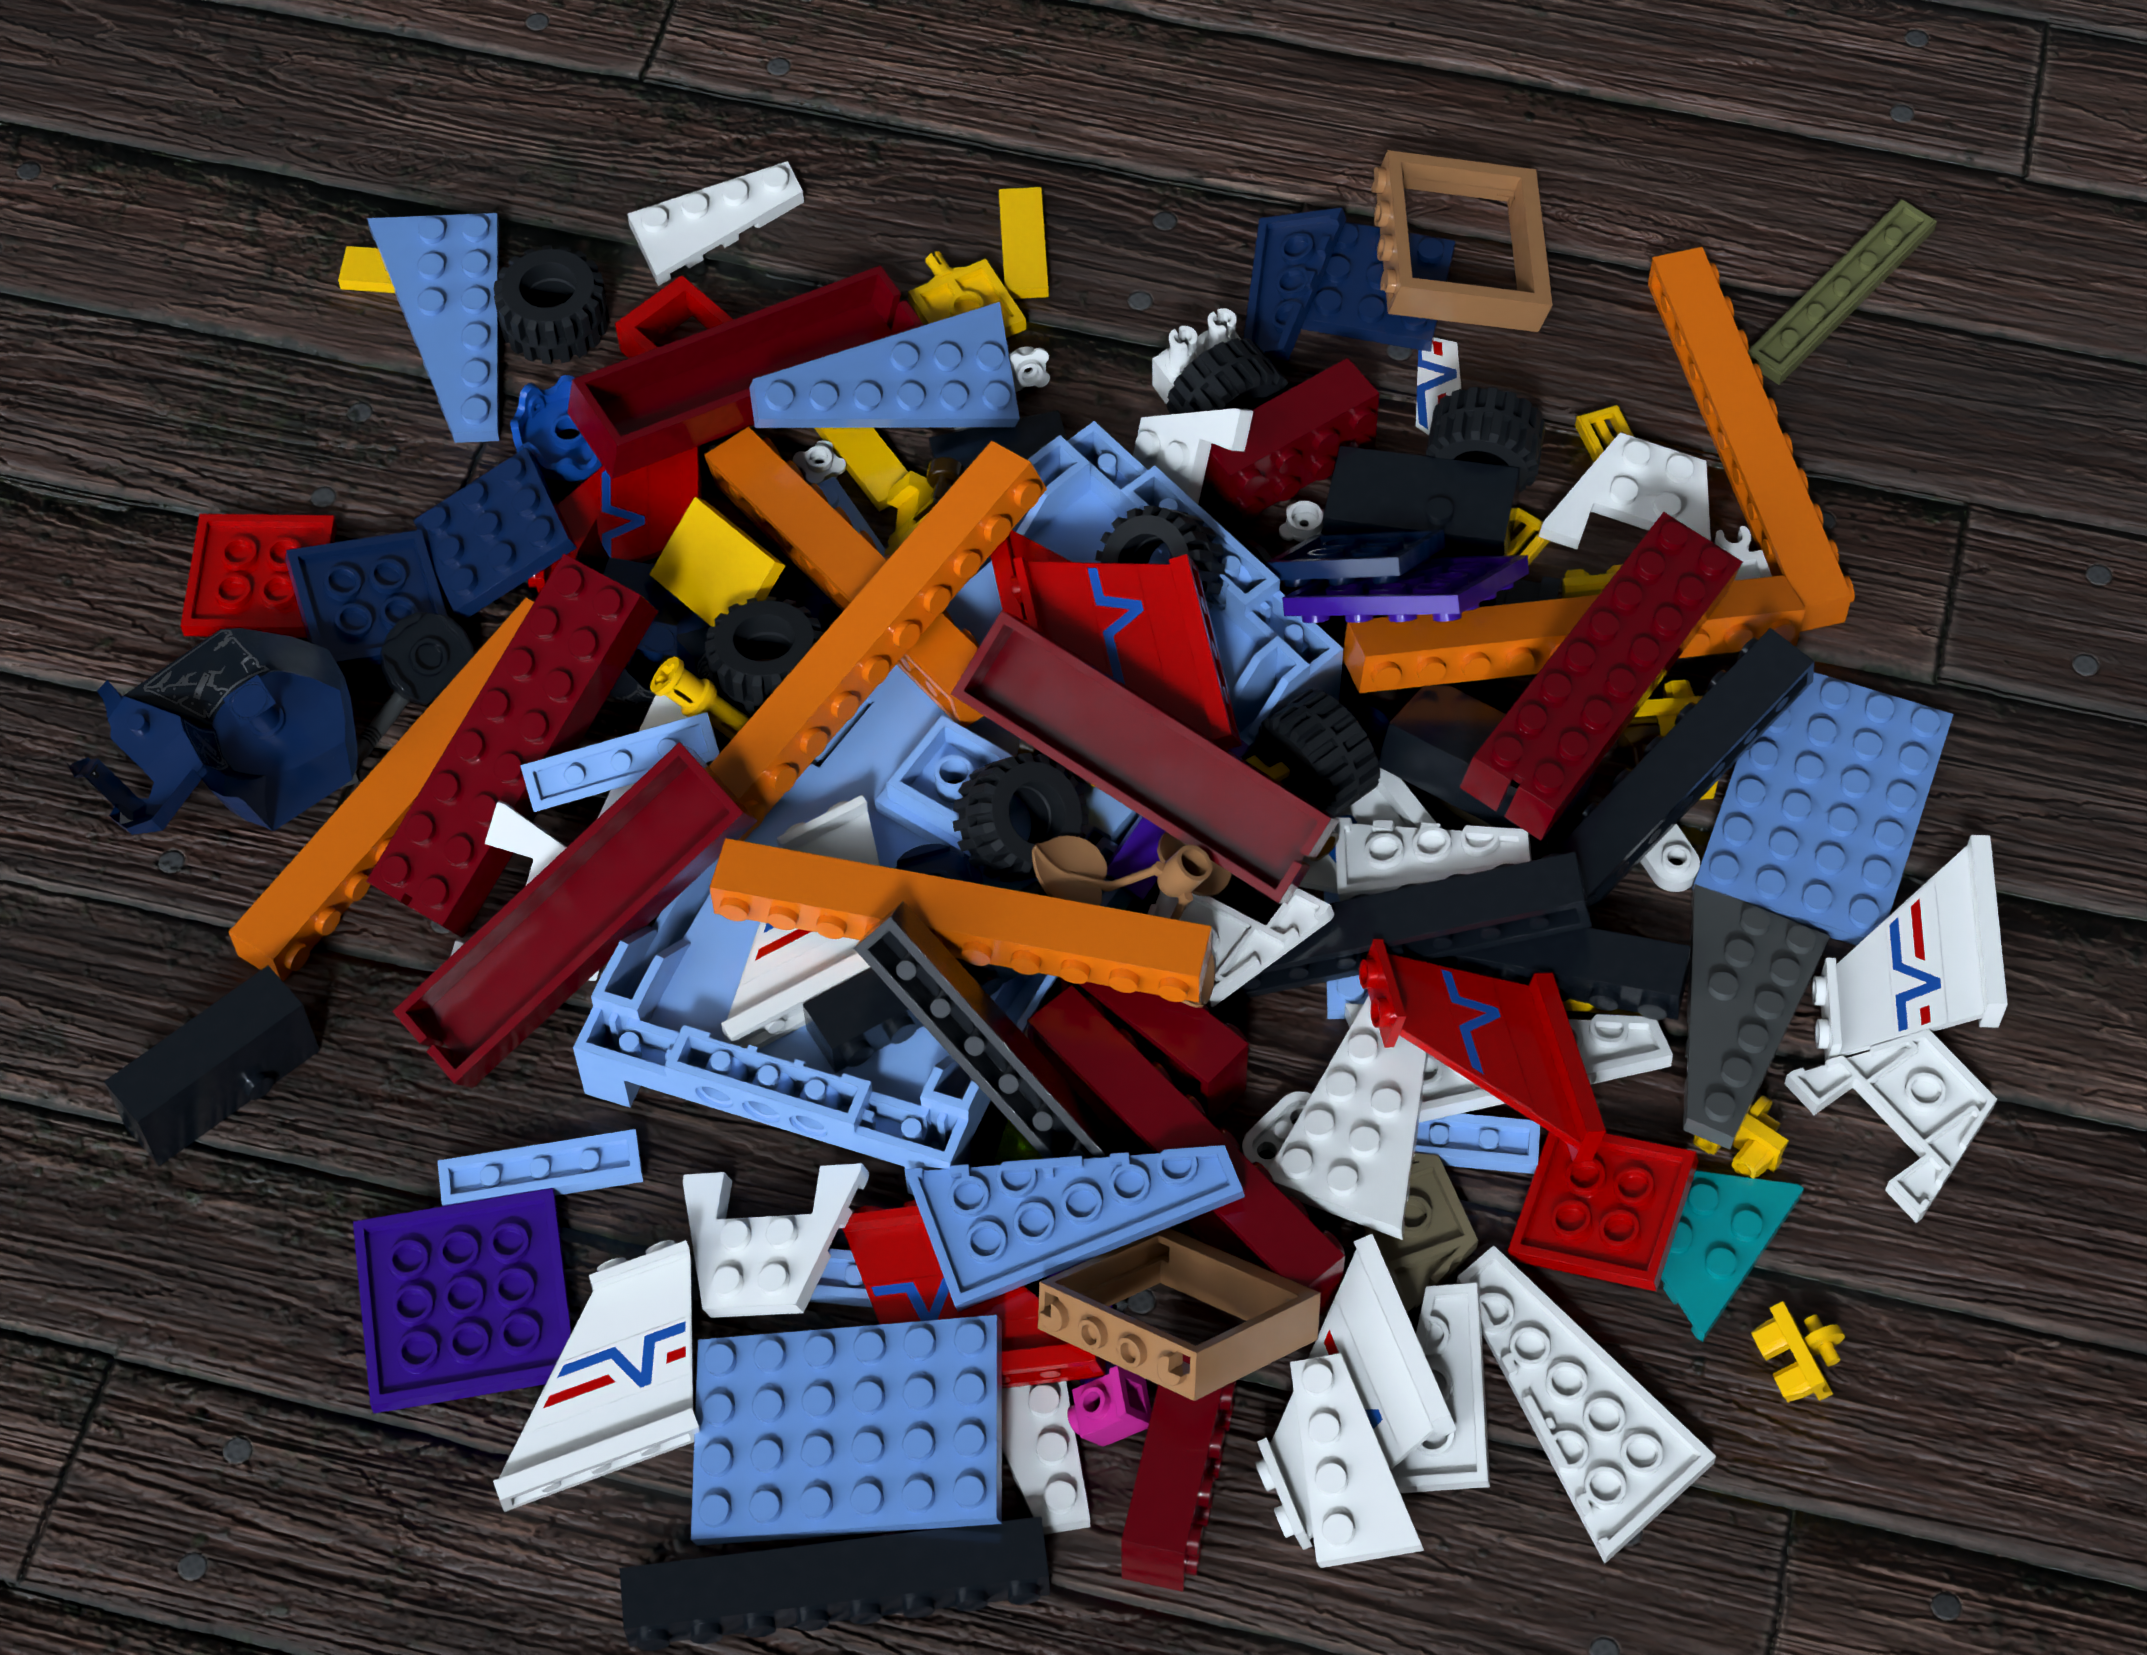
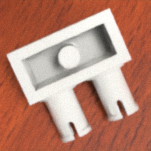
M1221 308L1217 309V315L1214 311L1208 316L1209 330L1199 336L1189 326H1180L1179 335L1175 329L1169 333L1170 348L1165 349L1158 356L1152 358V385L1165 404L1169 401L1167 398L1168 393L1174 387L1173 383L1176 378L1198 355L1221 342L1226 343L1230 339L1235 338L1241 340L1235 332L1236 316L1231 310Z

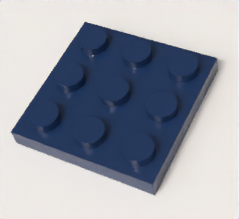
M1345 222L1302 330L1431 352L1438 320L1388 314L1386 292L1380 290L1381 277L1384 271L1383 261H1379L1377 258V247L1381 236L1380 228ZM1408 233L1412 277L1447 282L1456 241Z
M524 448L413 520L417 530L422 531L430 560L451 608L462 621L558 561L563 554L567 555L577 548L535 457L527 448Z
M1444 529L1313 535L1266 562V567L1280 580H1284L1285 587L1311 585L1313 583L1312 579H1328L1329 585L1341 586L1353 584L1356 582V578L1372 577L1374 584L1395 583L1401 580L1400 576L1402 574L1416 571L1418 564L1430 562L1431 556L1446 547Z
M421 530L286 550L285 561L308 642L329 649L341 671L380 665V651L385 636L399 620L417 612L447 616Z

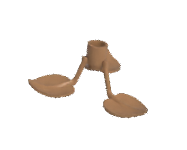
M1165 832L1158 842L1157 853L1160 861H1157L1149 868L1113 881L1104 880L1107 875L1106 861L1099 849L1086 839L1069 835L1058 836L1043 843H1036L1032 849V862L1036 877L1049 897L1100 906L1102 903V890L1110 892L1155 875L1158 877L1157 883L1160 890L1165 895L1177 897L1179 900L1170 919L1180 920L1186 906L1193 900L1192 893L1198 896L1217 895L1225 889L1231 878V873L1210 860L1203 849L1195 845H1186L1168 832ZM1212 951L1199 1003L1187 1000L1182 1001L1189 1006L1202 1008L1212 995L1215 980V964Z

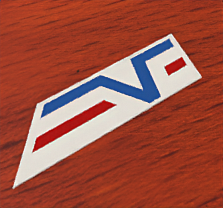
M1435 337L1431 352L1418 350L1416 427L1428 436L1435 406L1439 404L1440 399L1445 395L1451 396L1453 391L1461 389L1457 342Z

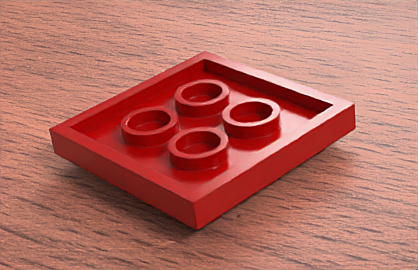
M199 514L180 625L183 635L210 637L220 629L244 628L295 638H307L285 561L286 550L335 543L337 531L335 516Z
M1549 1132L1508 1248L1510 1260L1657 1292L1699 1162L1697 1152L1605 1133L1592 1161L1573 1162L1567 1143Z

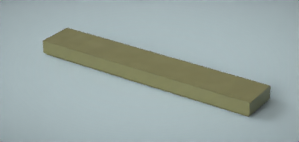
M1901 199L1748 350L1752 363H1757L1764 376L1780 385L1935 231L1937 220Z

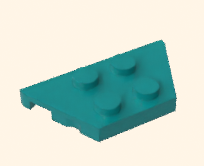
M1695 1171L1661 1280L1663 1282V1289L1674 1305L1678 1303L1691 1322V1331L1698 1340L1703 1342L1800 1200L1804 1190L1802 1186L1786 1182Z

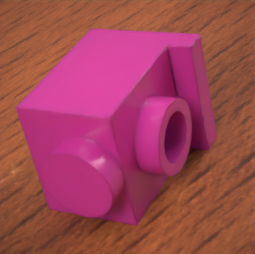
M1119 1366L1110 1368V1374L1072 1389L1074 1405L1070 1406L1067 1410L1068 1421L1074 1432L1080 1435L1081 1438L1102 1447L1148 1429L1152 1411L1146 1379Z

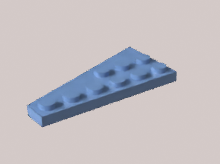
M498 214L367 218L369 229L393 284L396 297L414 342L418 347L454 442L499 441V319L493 289L495 281L499 280Z
M1000 302L755 378L749 387L755 428L1015 427L1020 419Z
M1225 1145L1167 1149L1156 1154L1130 1155L1129 1152L1110 1154V1157L1083 1159L1082 1156L1006 1161L1002 1162L1001 1165L970 1167L969 1164L950 1166V1170L924 1171L922 1168L904 1169L958 1312L1245 1197Z

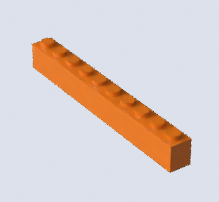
M1703 247L1652 257L1648 287L1757 549L1763 551L1772 577L1785 575L1806 609L1800 632L1845 622L1850 603L1854 602L1855 599L1853 583L1848 575L1843 576L1838 564L1839 553L1836 543L1833 539L1828 540L1825 534L1821 508L1817 503L1813 504L1810 499L1805 471L1803 468H1797L1792 457L1793 446L1790 436L1786 432L1782 433L1780 429L1775 401L1773 398H1767L1765 394L1761 369L1757 363H1752L1748 354L1749 348L1744 330H1738L1735 324L1732 301L1729 296H1723L1720 289L1717 266L1715 263H1709Z
M745 428L704 455L715 485L842 611L846 609L891 557L889 554L883 557L866 531L862 530L858 533L841 507L832 508L817 484L809 485L805 482L796 464L791 460L785 462L773 442L767 437L761 439L751 428ZM945 609L896 665L955 723L967 728L984 716L951 695V692L978 650L979 645L969 630L964 628L960 631L954 625L950 614Z
M991 440L709 765L711 770L757 819V822L738 840L745 841L751 832L762 823L764 817L782 796L793 787L796 780L813 760L824 751L827 744L844 724L855 715L858 708L875 688L886 679L888 673L906 652L917 643L919 637L937 616L947 608L949 602L968 580L978 572L980 566L999 544L1005 541L1017 523L1036 505L1047 488L1029 460Z
M1785 575L1734 580L1725 597L1679 658L1740 652L1753 637L1760 639L1769 628L1773 629L1792 645L1797 646L1806 609ZM1598 595L1479 607L1462 612V618L1446 622L1433 621L1432 614L1417 615V619L1406 622H1390L1388 617L1373 618L1366 622H1348L1343 648V661L1359 693L1538 674Z
M525 598L230 929L229 935L239 957L260 970L269 965L284 982L292 971L299 970L306 963L310 951L323 936L330 935L336 929L341 915L354 901H359L365 896L370 887V884L366 882L367 878L534 603L532 600Z
M725 838L709 887L714 914H720L732 921H745L747 919L769 923L781 930L796 928L818 932L820 935L830 939L845 937L861 940L871 928L904 901L955 958L963 959L972 965L985 966L992 964L1012 968L1016 972L1025 975L1041 973L1061 977L1065 981L1074 984L1090 982L1110 986L1114 990L1123 993L1139 991L1160 995L1162 998L1172 1002L1187 1000L1199 1003L1211 955L1212 926L728 838Z

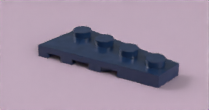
M1342 207L1259 218L1244 338L1251 339L1253 343L1255 342L1271 362L1286 361L1290 358L1347 218Z

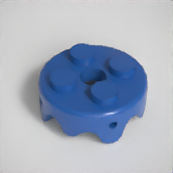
M570 375L561 376L553 387L546 390L539 389L534 383L525 385L520 392L517 411L510 422L516 452L518 453L527 448L535 457L543 477L557 482L585 480L603 466L581 433L573 439L558 437L566 429L578 430L567 413L572 379L575 378Z

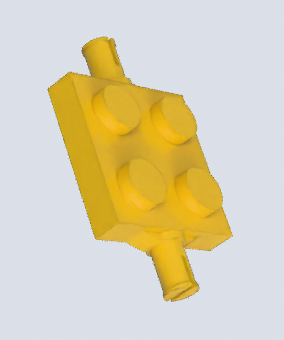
M935 251V257L930 253L926 257L925 263L929 266L935 277L928 283L908 291L909 303L924 325L1000 302L1006 338L1026 330L1025 316L986 259L967 267L952 269L943 258L941 252Z

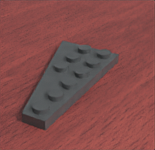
M1695 884L1691 893V959L1688 973L1687 1077L1684 1089L1683 1130L1730 1150L1826 950L1830 936L1735 897Z

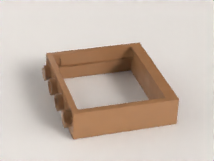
M1387 150L1381 166L1374 168L1375 180L1371 191L1372 193H1377L1374 224L1376 227H1380L1381 235L1377 247V258L1379 261H1383L1384 271L1381 277L1380 290L1386 292L1388 314L1539 332L1553 304L1536 169ZM1404 188L1506 201L1517 290L1413 278Z
M1166 1228L1040 1281L1038 1329L1195 1401L1318 1340L1321 1293L1175 1230ZM1162 1283L1246 1320V1322L1195 1346L1109 1306ZM1183 1354L1190 1357V1364L1183 1362Z

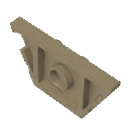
M1415 1153L1413 1157L1409 1199L1406 1203L1403 1240L1358 1224L1363 1237L1373 1234L1409 1318L1422 1306L1426 1286L1442 1285L1477 1249L1478 1244L1475 1232L1439 1155Z

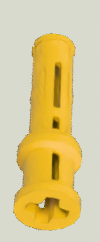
M674 656L667 659L653 676L650 685L651 692L657 696L665 695L681 707V712L686 717L708 712L711 726L730 740L735 737L750 719L746 714L718 696L713 682L705 678L700 680L686 670L684 662L678 657Z

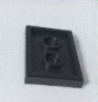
M1056 410L1020 418L1015 427H977L930 437L929 448L933 459L939 457L953 458L963 465L965 471L991 440L1028 460L1059 435L1066 441L1068 439L1059 411Z

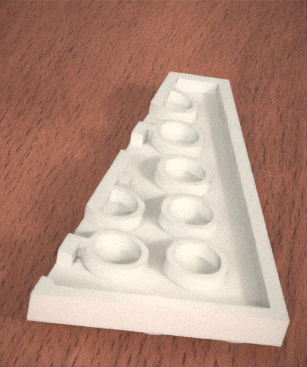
M1368 996L1268 1171L1274 1180V1186L1286 1197L1293 1196L1299 1202L1403 1240L1406 1203L1410 1192V1174L1412 1160L1415 1156L1423 1098V1081L1429 1054L1400 1035L1394 1047L1385 1048L1379 1028H1375L1371 1021V1000Z
M1345 1003L1344 1016L1349 1028L1363 1004ZM1596 1014L1591 1020L1568 1019L1590 1084L1671 1067L1673 1053L1657 1020L1644 1016ZM1428 1055L1427 1069H1425L1423 1081V1098L1419 1123L1505 1104L1436 1058Z
M1493 1245L1457 1277L1456 1284H1478L1480 1290L1482 1334L1605 1564L1714 1464L1716 1455Z

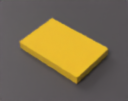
M694 497L649 575L710 626H715L714 619L720 613L728 614V607L736 603L741 606L747 604L746 599L756 597L757 601L766 600L785 565L708 502Z

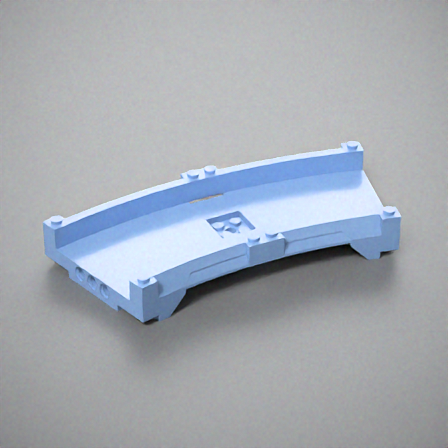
M1095 421L1068 441L1059 435L1028 459L1047 490L1039 498L1036 505L1024 515L1012 530L1072 562L1101 563V561H1096L1095 557L1097 550H1104L1105 543L1100 541L1105 532L1113 533L1115 529L1111 523L1118 517L1127 519V511L1134 508L1144 510V506H1156L1186 512L1188 515L1197 516L1204 521L1203 526L1212 528L1217 536L1212 543L1222 545L1224 554L1218 557V562L1225 564V575H1218L1217 583L1223 584L1220 594L1213 593L1210 599L1214 602V605L1209 610L1240 739L1249 745L1243 756L1259 744L1260 736L1258 730L1261 722L1305 691L1318 689L1339 701L1343 648L1316 623H1303L1302 616H1284L1282 598L1285 595L1279 590L1280 579L1155 465L1147 470ZM1166 543L1161 544L1153 552L1149 564H1170L1169 559L1172 556ZM991 555L980 566L978 572L968 580L949 602L946 608L954 625L960 631L964 628L969 630L979 646L1000 612L1003 611ZM895 665L888 673L886 679L875 688L858 708L855 715L844 724L827 744L824 751L813 760L796 780L793 787L782 796L764 817L762 823L745 839V842L778 847L777 837L783 835L791 826L801 822L807 823L825 814L836 803L850 801L863 795L867 801L868 814L880 866L895 869L897 860L905 852L925 844L950 846V851L956 852L963 857L964 853L971 856L968 850L961 851L957 843L963 840L961 832H954L953 821L959 820V813L953 811L954 801L963 798L958 790L963 782L971 780L969 775L976 769L985 767L984 765L1017 755L1021 739L985 716L967 728L955 723L914 681ZM1065 770L1064 775L1068 777L1069 774ZM953 780H961V781H962V782L957 783V784L947 783L948 781H953ZM1078 782L1079 784L1075 787L1078 795L1084 793L1087 803L1081 805L1082 813L1088 814V825L1081 826V831L1086 834V840L1094 831L1103 836L1096 844V847L1102 853L1107 863L1140 815L1097 787ZM1013 794L1009 806L1010 820L1017 834L1027 841L1031 832V817L1023 801ZM718 859L661 911L652 927L646 926L620 940L591 995L593 1008L573 1047L585 1094L631 1108L640 1087L643 1086L904 1166L905 1169L922 1168L924 1171L950 1170V1166L966 1164L972 1167L971 1141L990 1103V1099L924 1026L917 1029L908 1040L899 1044L891 1043L874 1052L863 1064L856 1067L848 1066L837 1073L834 1072L807 1031L806 1025L760 1049L749 1044L746 1049L724 1042L721 1023L728 1018L760 922L747 919L745 921H732L720 914H714L709 887ZM984 866L979 867L984 885L1018 891L1038 880L1037 877L1022 881L1003 882L1000 881V876L991 879L983 875ZM1121 888L1110 892L1102 890V903L1100 906L1126 910L1134 898ZM1041 973L1019 975L1002 984L1000 989L990 997L1024 1034L1027 1029V1019L1037 1012L1058 977ZM906 1176L907 1193L913 1195L912 1189Z

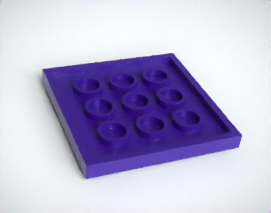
M1528 555L1431 557L1430 562L1418 564L1416 571L1402 574L1400 581L1389 584H1374L1372 577L1356 578V582L1353 584L1331 586L1328 584V579H1317L1311 585L1304 586L1282 598L1284 616H1302L1303 623L1328 621L1330 616H1345V622L1358 623L1372 620L1373 615H1388L1390 622H1406L1417 619V615L1430 614L1433 616V621H1454L1462 618V612L1479 608L1481 601L1496 598L1498 591L1513 588L1515 581L1529 574Z
M553 1188L353 1221L370 1406L374 1414L545 1385L572 1334L556 1197Z

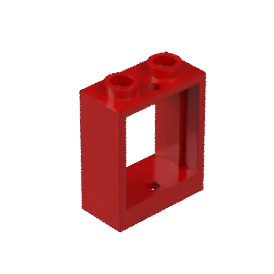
M681 275L617 321L615 326L619 349L624 355L631 358L658 348L654 343L691 316L696 318L707 329L734 319Z

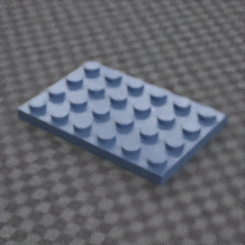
M1814 672L1813 682L1737 760L1694 885L1697 884L1704 888L1735 897L1827 934L1830 938L1857 946L1890 915L1954 714Z
M997 1315L698 1340L695 1417L700 1432L694 1435L691 1541L697 1546L1002 1524V1321Z

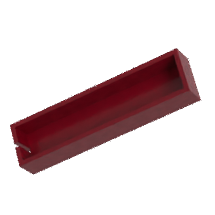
M880 265L572 379L567 413L611 479L754 425L749 389L753 379L924 326V324L906 300L899 302L900 291Z
M1663 512L1473 756L1459 788L1494 811H1497L1512 781H1516L1520 785L1504 817L1541 841L1725 597L1743 561Z
M563 554L366 882L463 938L514 853L485 844L497 802L499 800L506 802L531 822L534 820L538 811L533 812L520 765L577 748L658 611L642 595Z
M1004 611L1000 612L951 692L952 696L1186 845L1200 847L1207 853L1210 860L1277 903L1289 902L1311 867L1303 861L1305 856L1316 858L1339 822V819L1013 614Z
M679 742L392 1012L419 1044L430 1046L426 1052L454 1084L470 1088L475 1087L610 960L620 940L649 924L720 856L725 838L738 840L757 822V819L694 750Z
M1071 985L1027 1019V1034L1031 1043L1133 1155L1156 1154L1167 1149L1225 1145L1245 1197L1186 1220L1184 1223L1205 1244L1320 1292L1319 1316L1331 1307L1343 1280L1341 1276H1343L1345 1262L1344 1249L1338 1239L1329 1231L1324 1230L1321 1232L1309 1220L1307 1210L1295 1197H1286L1274 1186V1180L1269 1171L1259 1162L1255 1161L1252 1164L1240 1152L1239 1144L1233 1135L1224 1128L1217 1129L1206 1118L1203 1107L1193 1096L1181 1094L1172 1085V1079L1166 1069L1157 1061L1150 1063L1139 1052L1134 1038L1123 1028L1117 1030L1106 1019L1104 1010L1093 997L1089 995L1083 997Z

